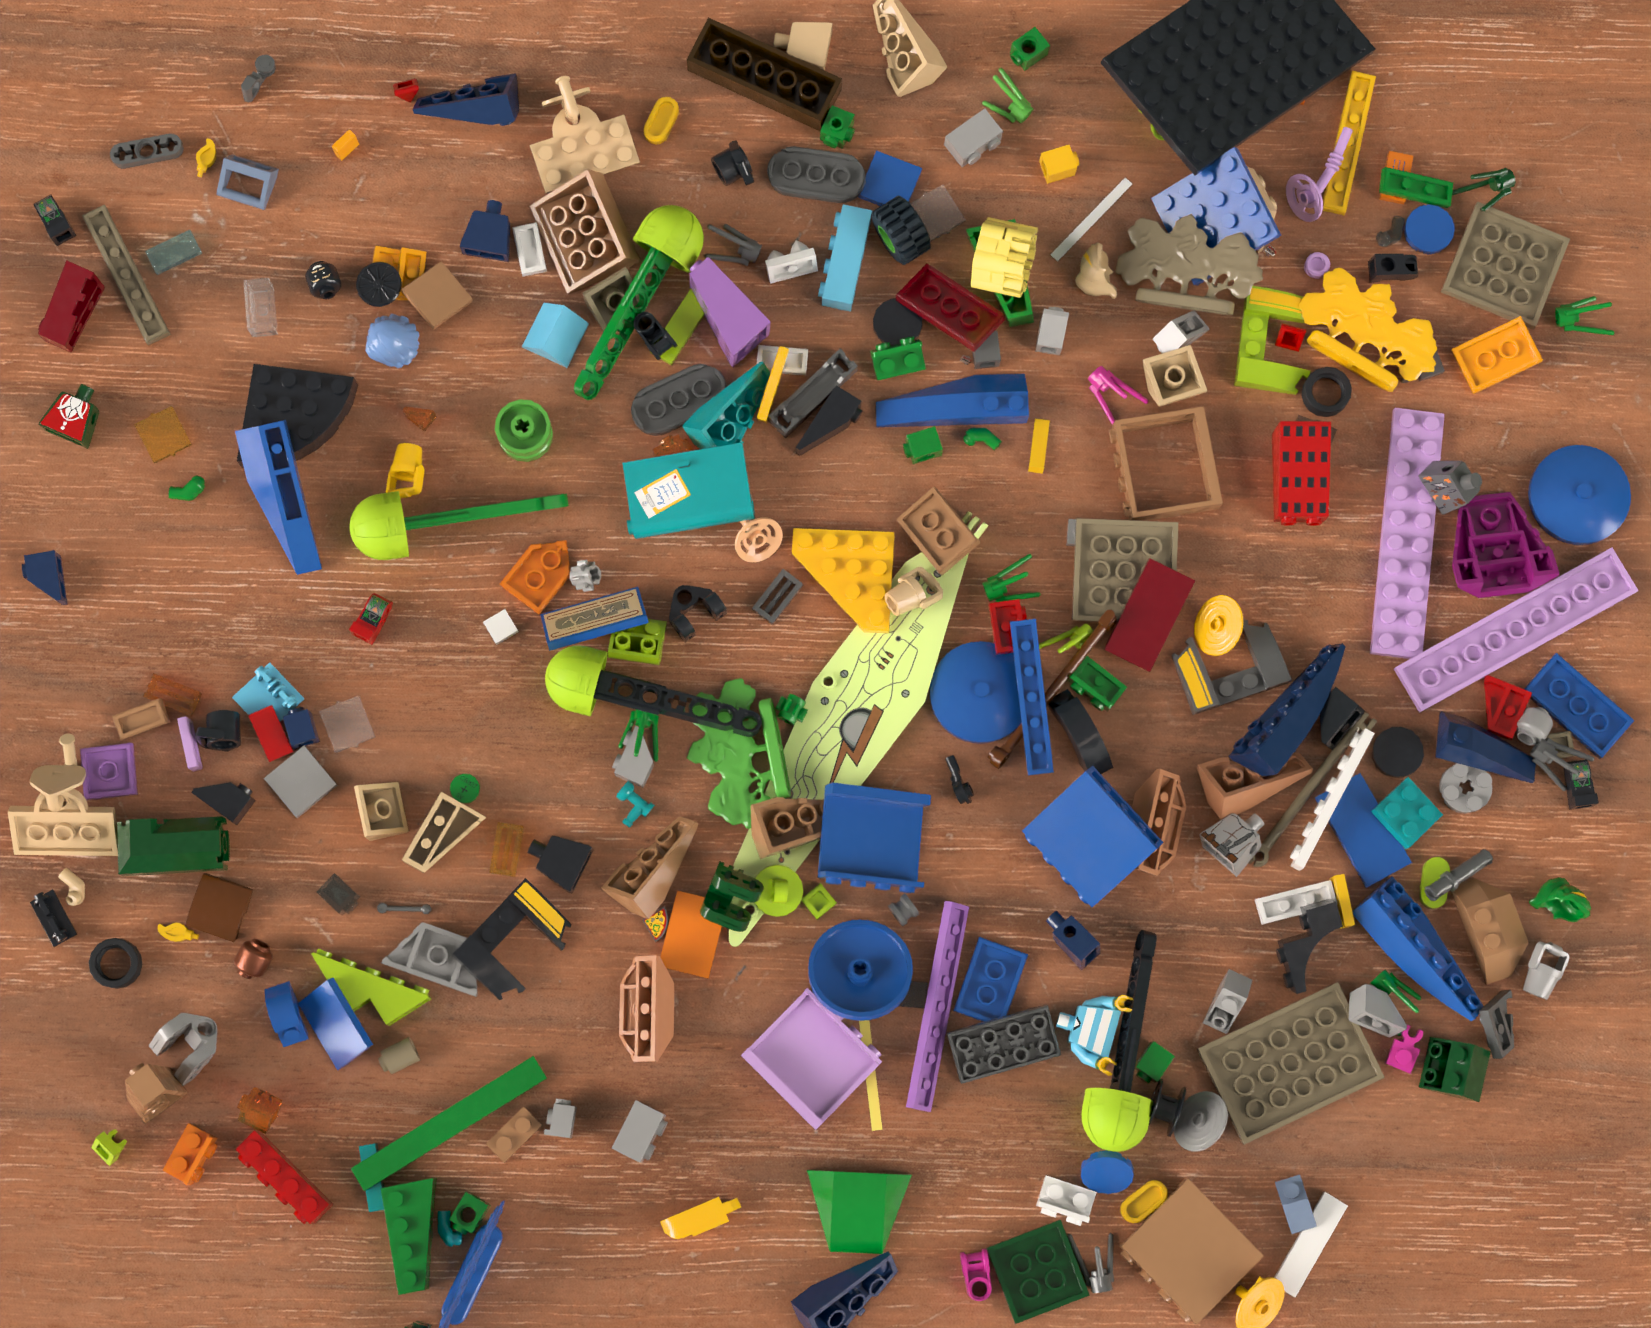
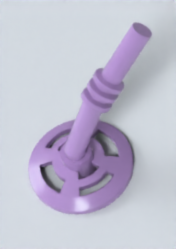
M1348 127L1343 128L1334 151L1329 154L1331 157L1327 159L1329 163L1325 164L1326 169L1317 183L1304 174H1296L1289 178L1286 185L1287 200L1292 211L1301 220L1312 222L1321 216L1323 211L1321 193L1334 173L1340 169L1338 166H1341L1342 163L1340 161L1344 159L1342 155L1353 132L1352 129ZM1299 180H1306L1309 184L1303 185ZM1295 188L1297 189V190H1296V194H1297V198H1298L1299 203L1297 202V199H1296V196H1295ZM1306 207H1314L1315 214L1307 213L1305 211Z

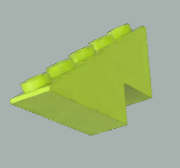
M317 949L316 953H311L326 979H335L354 1012L372 1001L383 1021L388 1026H391L432 999L428 995L430 990L415 985L414 989H410L404 986V980L393 976L386 980L379 977L380 971L369 967L362 971L355 968L356 962L342 958L341 962L331 959V953L321 949Z

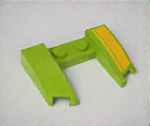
M1252 286L1251 294L1244 301L1234 386L1294 395L1298 393L1299 390L1295 386L1301 377L1305 379L1309 377L1310 370L1264 361L1269 318L1305 323L1302 317V310L1298 306L1303 296L1270 288Z

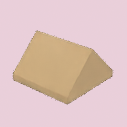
M1191 345L1143 359L1148 392L1159 407L1207 392Z
M398 782L354 786L364 837L373 841L409 832Z

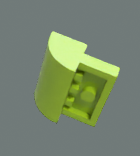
M648 619L649 623L611 633L608 658L660 665L667 621Z

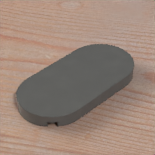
M794 146L786 147L770 159L767 168L768 178L772 187L780 194L791 197L846 203L857 198L863 191L866 183L863 166L854 156L845 153Z
M705 364L690 366L641 389L636 394L632 403V419L635 425L646 434L653 436L667 434L682 427L698 408L727 387L725 378L714 367L712 368Z

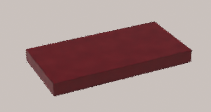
M928 263L896 294V301L973 352L1005 320L1004 313Z
M1149 558L1104 650L1151 672L1195 580Z

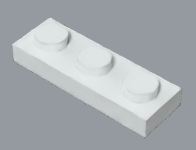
M1329 880L1255 899L1261 924L1263 925L1302 915L1300 909L1302 906L1326 899H1332L1337 903L1332 882Z

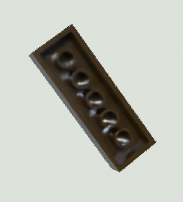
M709 17L687 58V70L818 131H821L831 106H834L842 90V78Z

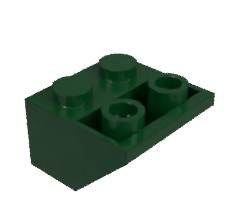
M1430 1037L1419 1088L1455 1098L1480 1102L1491 1051L1474 1044Z

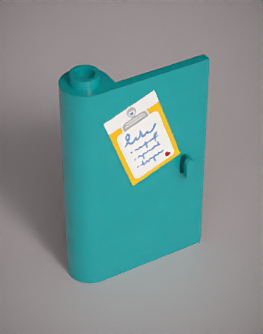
M742 442L622 463L631 518L627 520L629 535H634L635 539L755 519V509L749 488Z

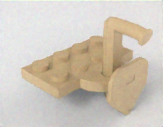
M561 76L555 81L559 85L561 96L542 102L543 108L561 104L563 108L554 119L552 126L553 138L530 145L545 193L554 191L587 169L601 172L604 175L640 163L625 115L600 122L595 112L588 107L577 105L575 98L590 93V88L586 87L572 91L569 76Z
M64 734L60 737L59 742L63 746L65 764L40 766L31 775L30 785L41 792L34 806H10L8 809L14 855L118 856V830L115 807H88L85 797L74 789L83 784L86 770L81 766H77L74 735Z

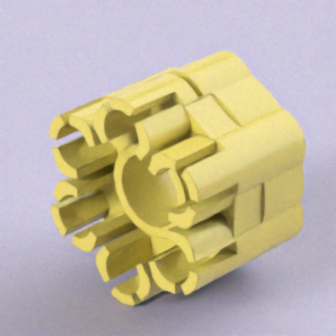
M988 217L982 224L973 258L971 287L1021 298L1023 292L1027 289L1028 283L1026 281H1029L1030 270L1033 262L1027 261V259L1034 261L1035 244L1037 240V235L1035 234L1038 232V227Z

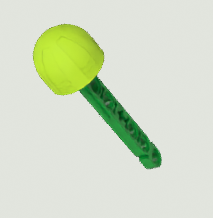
M666 205L653 210L643 220L633 241L646 250L648 254L588 358L585 370L582 369L574 384V392L577 396L586 400H592L596 397L604 384L602 380L609 375L635 329V317L645 311L670 265L682 271L690 272L691 267L702 250L704 235L700 222L689 210L676 205ZM651 272V281L645 284L646 275ZM639 294V302L633 306V298ZM614 338L615 344L612 349L608 350V343ZM602 360V368L596 372V364ZM590 382V389L588 392L583 393L584 385Z
M399 491L369 496L357 505L350 519V534L356 547L370 558L377 560L409 557L406 530L569 506L567 493L404 517Z

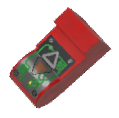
M373 593L367 600L356 622L354 621L349 628L351 634L373 645L387 620L386 618L392 609L393 602Z

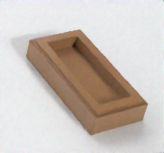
M162 698L112 716L120 740L170 723Z

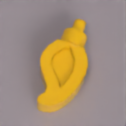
M209 138L206 139L207 144L196 154L198 163L196 170L198 171L197 176L200 178L216 160V147Z
M173 923L166 927L158 924L157 929L160 935L170 941L182 942L184 940L199 939V934H195L193 930H189L181 923Z

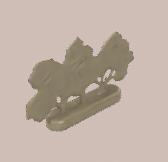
M1192 214L1177 220L1170 233H1166L1156 221L1145 218L1138 219L1135 225L1128 229L1130 241L1135 246V249L1118 257L1115 271L1117 274L1122 275V279L1127 285H1135L1143 279H1150L1152 281L1154 289L1139 288L1137 290L1135 300L1138 302L1222 315H1233L1234 303L1228 300L1217 299L1216 293L1228 288L1232 295L1244 299L1251 294L1253 284L1263 280V270L1257 266L1259 256L1255 249L1250 247L1249 241L1243 233L1239 232L1226 236L1218 245L1210 248L1206 245L1208 236L1202 229L1197 228V221ZM1154 269L1158 270L1157 277L1152 274ZM1221 274L1228 275L1223 284L1218 283L1217 286L1214 285L1216 279ZM1208 275L1213 278L1211 283L1207 279ZM1166 278H1172L1181 284L1180 293L1161 291L1160 288ZM1194 278L1204 280L1209 287L1206 296L1187 294L1189 281ZM1234 280L1233 286H1228V282Z

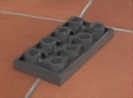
M1047 1004L946 1032L961 1084L1061 1055Z

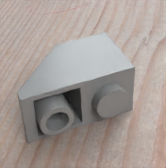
M1059 307L1044 308L1039 324L1035 352L1060 356L1069 312H1063L1064 310Z
M635 726L633 732L629 730L623 742L626 748L622 755H617L612 768L616 769L614 772L616 777L644 788L654 763L644 737L642 738L639 755L637 757L633 755L639 728Z
M1228 969L1216 991L1203 1023L1227 1034L1248 998L1252 979Z

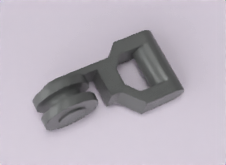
M261 55L256 59L255 67L257 73L253 71L252 74L247 75L241 84L245 102H252L264 80L275 73V61L269 55Z

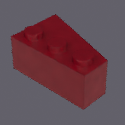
M66 260L45 317L39 324L38 335L45 342L70 353L73 351L105 289V286L94 272Z

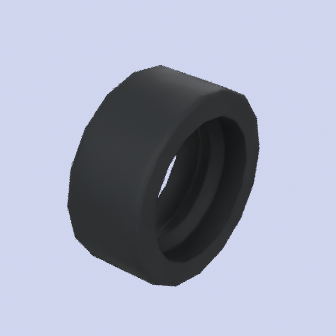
M1322 367L1309 375L1302 387L1301 396L1304 405L1310 412L1317 416L1330 417L1337 415L1345 408L1351 398L1352 387L1350 380L1344 372L1333 367ZM1329 378L1340 386L1341 398L1334 405L1325 406L1314 399L1312 388L1319 379Z
M118 938L106 939L97 944L91 952L89 959V969L94 980L102 986L115 989L127 987L135 982L140 975L143 965L142 957L137 947L129 941ZM113 948L123 949L131 959L130 970L126 975L117 979L104 975L100 965L105 952Z

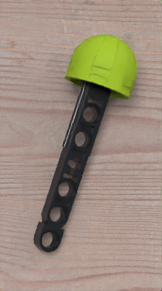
M581 645L570 646L559 651L551 659L546 670L545 684L552 700L561 708L582 715L591 716L598 699L723 731L733 730V733L746 737L757 735L761 728V717L754 711L740 707L737 710L732 705L606 671L607 651ZM615 683L613 693H611V685ZM628 686L632 689V694L626 697L621 696L618 693V688ZM647 692H652L657 696V700L653 703H647L643 700V695ZM674 700H678L676 709L671 708V703ZM687 702L690 703L688 713L685 712ZM697 705H702L706 708L707 713L704 716H697L693 713L692 709ZM721 712H728L732 720L723 723L717 716ZM747 718H751L756 721L757 726L754 729H747L743 726L742 722Z
M1141 930L1138 933L1135 942L1134 958L1131 964L1126 996L1132 997L1133 1000H1126L1124 1005L1125 1008H1130L1132 1011H1123L1115 1057L1117 1066L1114 1065L1110 1089L1087 1088L1082 1106V1124L1087 1136L1096 1146L1113 1152L1126 1151L1139 1144L1147 1133L1152 1113V1100L1131 1093L1153 965L1152 957H1154L1157 941L1156 934L1146 930Z

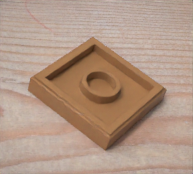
M442 261L402 289L405 297L433 330L473 301L472 297Z

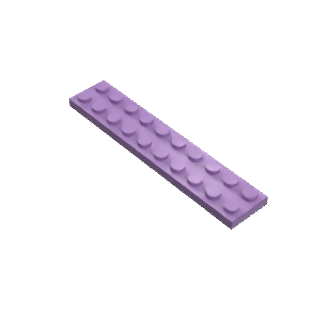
M1402 408L1393 409L1370 654L1411 659L1423 652L1436 504L1418 475L1432 461H1440L1445 415L1442 413Z
M1610 548L1394 668V671L1420 713L1639 590L1614 549Z

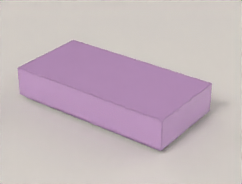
M186 716L177 718L187 766L193 772L202 770L203 766L197 739L195 738L193 721Z

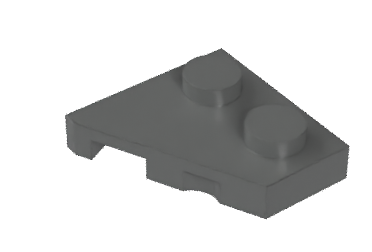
M1511 990L1500 991L1479 1010L1480 1022L1484 1027L1487 1045L1491 1050L1493 1059L1504 1058L1514 1048L1513 1014H1507V999L1512 998Z

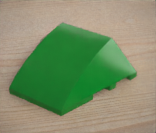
M807 1170L829 1251L883 1254L912 1175Z

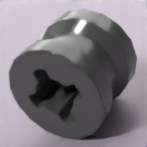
M906 894L900 896V900L897 903L888 905V908L901 926L906 925L911 917L919 915L917 908Z

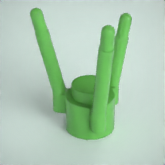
M999 68L1000 74L1012 91L997 75H994L993 79L1012 99L1013 102L1008 107L1011 112L1008 113L987 101H983L982 104L1006 117L1010 122L1014 123L1017 120L1021 124L1029 117L1034 108L1024 98L1004 69Z

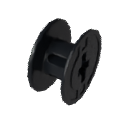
M1160 1079L1151 1098L1153 1106L1149 1125L1153 1118L1168 1122L1167 1136L1171 1137L1182 1111L1186 1087L1181 1089L1176 1098L1161 1093L1163 1079Z

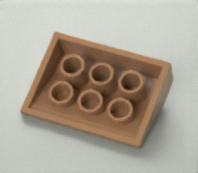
M587 169L530 205L567 294L600 282L622 268L626 267L628 269L641 261L603 173Z

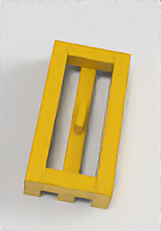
M1345 874L1335 875L1329 879L1332 882L1338 903L1337 907L1343 926L1340 929L1354 926L1355 922Z

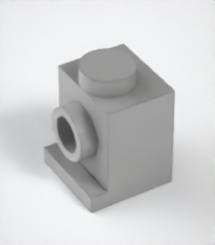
M556 1098L553 1109H548L546 1124L551 1126L550 1130H544L545 1135L572 1138L577 1107L571 1106V1100Z

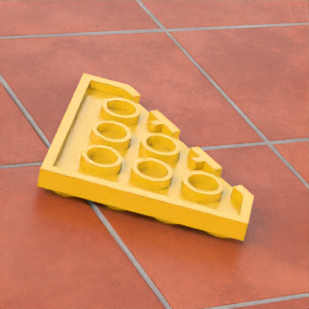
M793 528L792 555L807 569L809 574L831 595L834 601L855 621L863 632L889 633L891 611L886 604L884 596L892 589L895 533Z

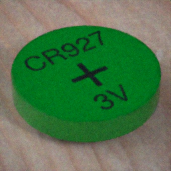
M460 774L452 780L450 793L460 803H471L478 797L480 785L474 776Z

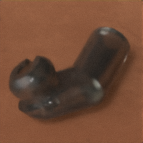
M1394 216L1391 228L1383 233L1382 231L1377 233L1376 240L1379 246L1389 247L1401 240L1405 218Z

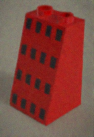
M1280 421L1273 431L1274 522H1281V525L1284 526L1296 525V522H1306L1308 526H1318L1329 517L1331 421Z

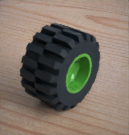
M898 195L872 211L873 225L880 240L891 256L902 265H906L931 249L930 237L924 223L912 205L903 197Z

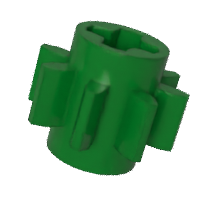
M789 694L787 699L781 696L775 708L780 711L777 717L790 725H795L796 721L802 723L808 711L804 708L806 702L793 694Z

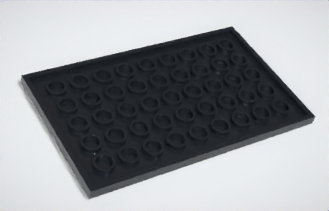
M1190 0L1105 56L1101 61V65L1194 176L1212 165L1225 152L1238 147L1370 56L1375 51V47L1334 0Z

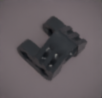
M682 585L674 591L669 623L684 643L695 636V630L684 614L696 607L699 601L703 603L715 621H718L727 614V608L711 589ZM681 593H689L692 597L691 602L681 604L677 599Z

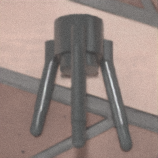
M710 224L707 226L709 230L739 244L740 247L737 254L742 256L740 258L705 254V258L709 257L719 261L741 263L748 266L749 262L756 263L762 245L757 243L758 241L750 239L728 224H724V228L733 235Z
M1550 738L1546 740L1541 739L1540 743H1536L1530 752V755L1534 757L1532 762L1539 765L1556 785L1563 791H1566L1567 787L1545 762L1550 764L1552 761H1555L1574 774H1578L1579 770L1557 756L1558 751L1555 749L1589 761H1594V757L1558 744Z
M1109 1233L1107 1270L1103 1268L1100 1248L1096 1246L1095 1258L1097 1269L1091 1271V1276L1072 1235L1068 1234L1069 1243L1084 1276L1086 1286H1091L1092 1293L1113 1290V1234Z

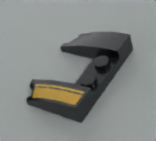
M526 878L452 954L498 1000L503 999L501 993L516 988L519 994L526 989L491 954L504 938L526 917L562 951L566 943L561 942L565 926L571 928L572 925Z

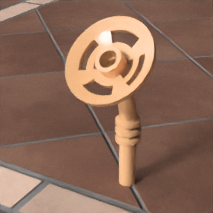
M761 517L752 521H740L743 527L737 534L735 550L741 559L747 562H760L776 552L781 544L783 533L780 525L775 520ZM768 524H770L773 527L774 536L771 535V531L767 526ZM763 529L766 530V535L763 534ZM747 538L750 540V544H749V545L747 544V541H746ZM741 540H742L743 545H744L745 548L747 549L746 552L743 551L742 548H741V543H740ZM766 542L770 544L763 551L755 553V548L763 546Z

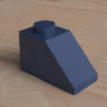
M55 550L24 555L25 563L22 564L23 577L61 605H68L61 555Z

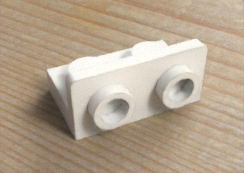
M1045 1175L1036 1206L1042 1208L1041 1213L1056 1218L1057 1213L1067 1216V1222L1081 1226L1082 1221L1089 1223V1215L1096 1192Z

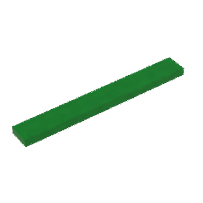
M532 1056L358 1163L351 1170L365 1192L543 1082L547 1077L535 1057Z

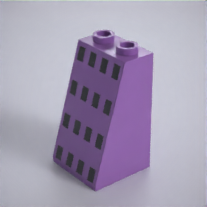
M707 257L704 261L698 260L691 267L690 289H692L702 308L704 316L729 364L734 367L769 335L771 322L718 266Z

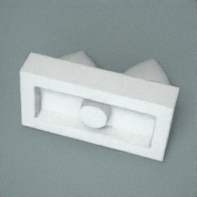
M797 240L794 242L790 254L783 255L773 250L768 259L765 260L770 284L818 271L814 248L809 249L805 244Z

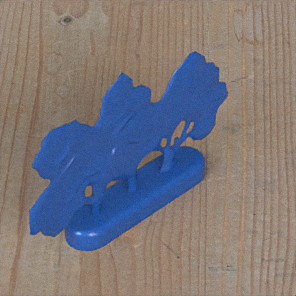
M505 1200L495 1208L487 1225L482 1226L476 1233L442 1306V1319L440 1320L439 1328H449L450 1324L458 1325L467 1318L503 1241V1233L496 1225L502 1214Z

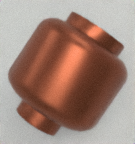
M255 938L252 941L243 942L233 961L238 968L237 973L246 979L262 977L273 959L270 951L271 947L267 943Z

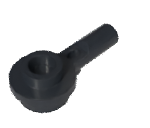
M955 756L947 757L945 760L952 775L950 778L952 787L959 803H972L971 797L974 796V792L969 782H963Z

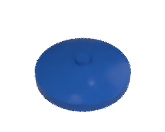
M1572 445L1552 452L1539 463L1530 479L1528 500L1535 520L1547 534L1564 543L1589 545L1609 537L1622 525L1630 508L1631 490L1624 470L1614 458L1604 451L1591 446Z
M977 641L960 645L941 659L933 673L929 696L933 713L947 732L966 742L985 744L999 741L1009 736L1021 724V714L1013 653L996 655L994 643Z
M869 920L846 921L828 929L815 943L808 965L810 986L819 1002L829 1011L840 1017L859 1021L882 1017L898 1007L910 989L913 975L911 954L904 941L890 928Z

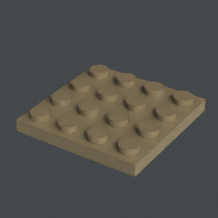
M1477 202L1441 293L1510 321L1521 316L1526 327L1534 329L1540 318L1570 238L1493 207L1482 211L1481 209L1485 204Z
M1076 518L1072 620L1099 621L1107 610H1113L1118 621L1149 558L1177 571L1179 522Z

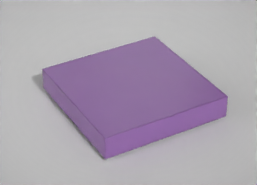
M133 743L80 749L81 767L86 770V777L83 782V793L86 801L138 795Z

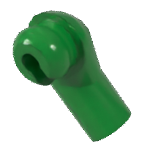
M970 428L963 437V441L969 446H973L976 441H983L994 451L1002 443L987 428Z
M196 475L184 487L170 486L169 499L194 500L205 488L204 478Z

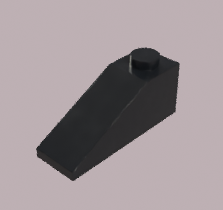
M836 385L797 444L796 454L799 456L803 455L847 429L851 422L856 423L863 412L860 409L862 401Z

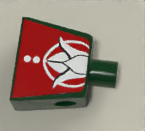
M80 384L75 396L62 391L38 425L44 431L88 449L99 416V409L94 404L89 403L94 390Z

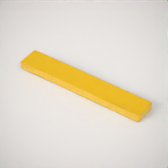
M1352 71L1350 74L1335 146L1344 127L1352 129L1353 132L1342 155L1344 157L1343 161H1340L1342 164L1338 166L1340 168L1339 171L1334 173L1325 187L1323 211L1343 216L1346 213L1376 80L1374 75Z

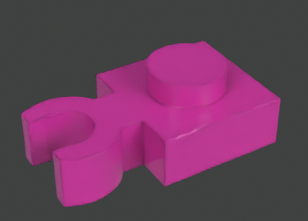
M1407 1024V1029L1402 1031V1041L1394 1039L1385 1063L1411 1074L1420 1049L1414 1047V1044L1422 1039L1423 1031L1418 1029L1417 1034L1410 1037L1408 1035L1410 1025Z

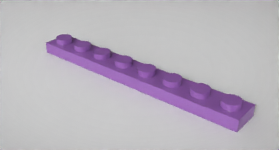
M951 901L944 902L906 1104L908 1108L931 1112L969 911L968 906Z

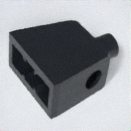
M552 835L547 845L534 839L527 853L540 859L536 866L539 872L572 894L594 849L589 845Z

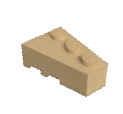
M441 792L401 861L425 873L486 817Z

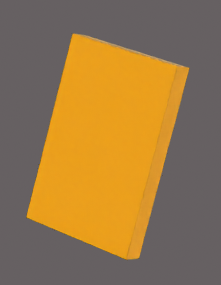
M1521 316L1451 349L1473 395L1543 362Z

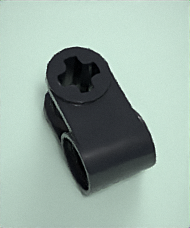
M641 312L635 317L634 328L657 360H660L661 355L671 347L678 346L667 330L661 326L650 312Z

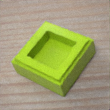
M821 883L801 899L802 903L816 920L837 904Z

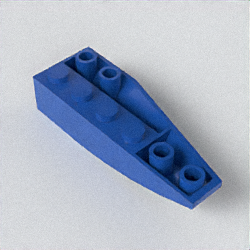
M286 420L235 431L247 482L296 574L321 570L320 557Z
M1391 876L1358 904L1352 911L1354 917L1382 950L1408 976L1446 1006L1468 1020L1473 1021L1479 1015V1010L1484 1007L1429 919L1423 913L1421 907L1406 893L1404 887Z

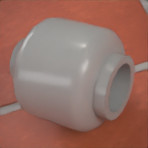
M1541 707L1526 708L1522 717L1517 722V738L1527 745H1535L1540 743L1541 739L1545 740L1553 727L1552 718L1547 710Z

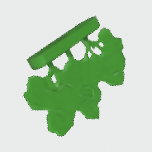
M739 678L725 682L719 699L700 692L697 696L732 705L737 710H739V707L750 710V706L756 697V690L751 688L750 685L744 684V680ZM772 698L759 701V712L766 744L757 745L752 737L735 734L733 730L723 731L693 723L699 726L705 732L703 738L692 743L687 759L695 764L701 763L702 768L710 774L719 772L722 776L719 785L711 792L708 809L715 815L722 816L726 822L732 825L742 823L747 829L751 828V805L771 799L763 793L765 785L769 780L773 781L777 797H791L790 781L776 709ZM697 705L692 709L693 713L697 716H704L707 713L706 708L702 705ZM721 712L717 716L723 723L732 720L728 712ZM748 718L749 721L742 722L743 726L747 729H753L757 725L756 721ZM761 751H767L770 770L764 773L756 771L752 765V756ZM749 773H756L757 776L752 778ZM760 779L761 782L757 783L760 787L753 793H750L749 786L753 781ZM761 793V798L755 799V796Z

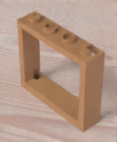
M1204 406L1114 421L1112 429H1109L1111 444L1116 446L1117 453H1114L1115 467L1120 468L1121 472L1118 484L1120 492L1125 493L1126 501L1123 502L1125 517L1129 516V520L1148 521L1216 510L1221 507L1223 501ZM1192 422L1207 501L1138 512L1123 432Z

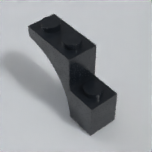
M1332 899L1300 907L1302 915H1299V921L1302 929L1307 932L1277 941L1279 948L1276 949V954L1280 964H1284L1286 971L1283 974L1284 983L1287 989L1290 988L1296 994L1307 991L1305 970L1314 947L1324 936L1343 927L1337 903Z

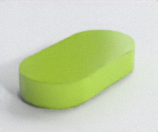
M1433 857L1427 860L1422 868L1419 897L1421 903L1429 909L1439 908L1447 900V893H1445L1436 901H1431L1424 891L1426 886L1440 879L1441 874L1446 871L1450 872L1449 864L1443 858Z

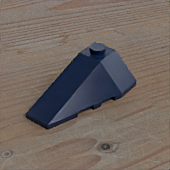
M514 73L485 79L486 84L471 87V84L463 85V88L452 94L446 90L418 98L413 107V113L487 125H509L516 120L519 113L517 75Z
M1443 711L1439 713L1436 758L1529 783L1535 781L1536 763L1532 762L1534 757L1466 717Z
M886 1252L811 1285L790 1302L804 1328H848L847 1326L856 1315L861 1317L866 1311L863 1307L872 1296H878L898 1270L891 1253Z

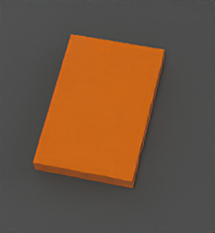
M677 890L660 957L666 969L709 979L722 926L708 921L701 916L700 909L705 897Z

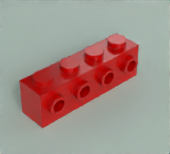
M254 1130L235 1149L240 1154L238 1159L247 1168L252 1166L258 1172L256 1177L266 1187L271 1185L277 1191L275 1196L284 1205L289 1203L296 1210L293 1214L303 1224L306 1222L315 1224L334 1205L260 1130Z

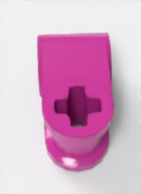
M987 1249L969 1254L960 1252L962 1272L968 1296L974 1301L986 1300L990 1296L992 1289ZM971 1261H981V1263L969 1264ZM977 1281L983 1282L986 1286V1292L982 1297H977L972 1292V1285Z

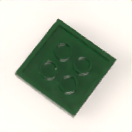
M1060 1219L986 1248L1015 1324L1090 1296Z

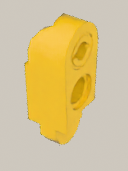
M717 1197L662 1220L660 1223L664 1233L671 1238L680 1239L689 1235L694 1237L729 1222L726 1214L741 1208L738 1197L724 1203Z

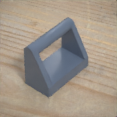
M233 154L223 159L216 194L265 210L279 169ZM232 171L263 180L261 197L257 198L226 188Z

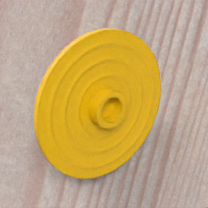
M1219 595L1206 601L1200 608L1194 624V636L1199 648L1204 653L1212 656H1220L1229 652L1237 644L1241 636L1243 613L1239 604L1228 596Z
M1259 1276L1256 1283L1249 1290L1242 1285L1237 1287L1235 1293L1242 1298L1236 1313L1237 1328H1265L1273 1321L1284 1300L1285 1291L1280 1280L1274 1277L1263 1278Z

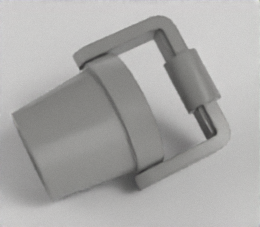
M1539 941L1528 963L1529 969L1523 990L1548 1000L1557 982L1562 978L1569 961V954L1564 952L1562 947L1552 942L1544 943ZM1544 950L1555 956H1560L1555 969L1540 963Z

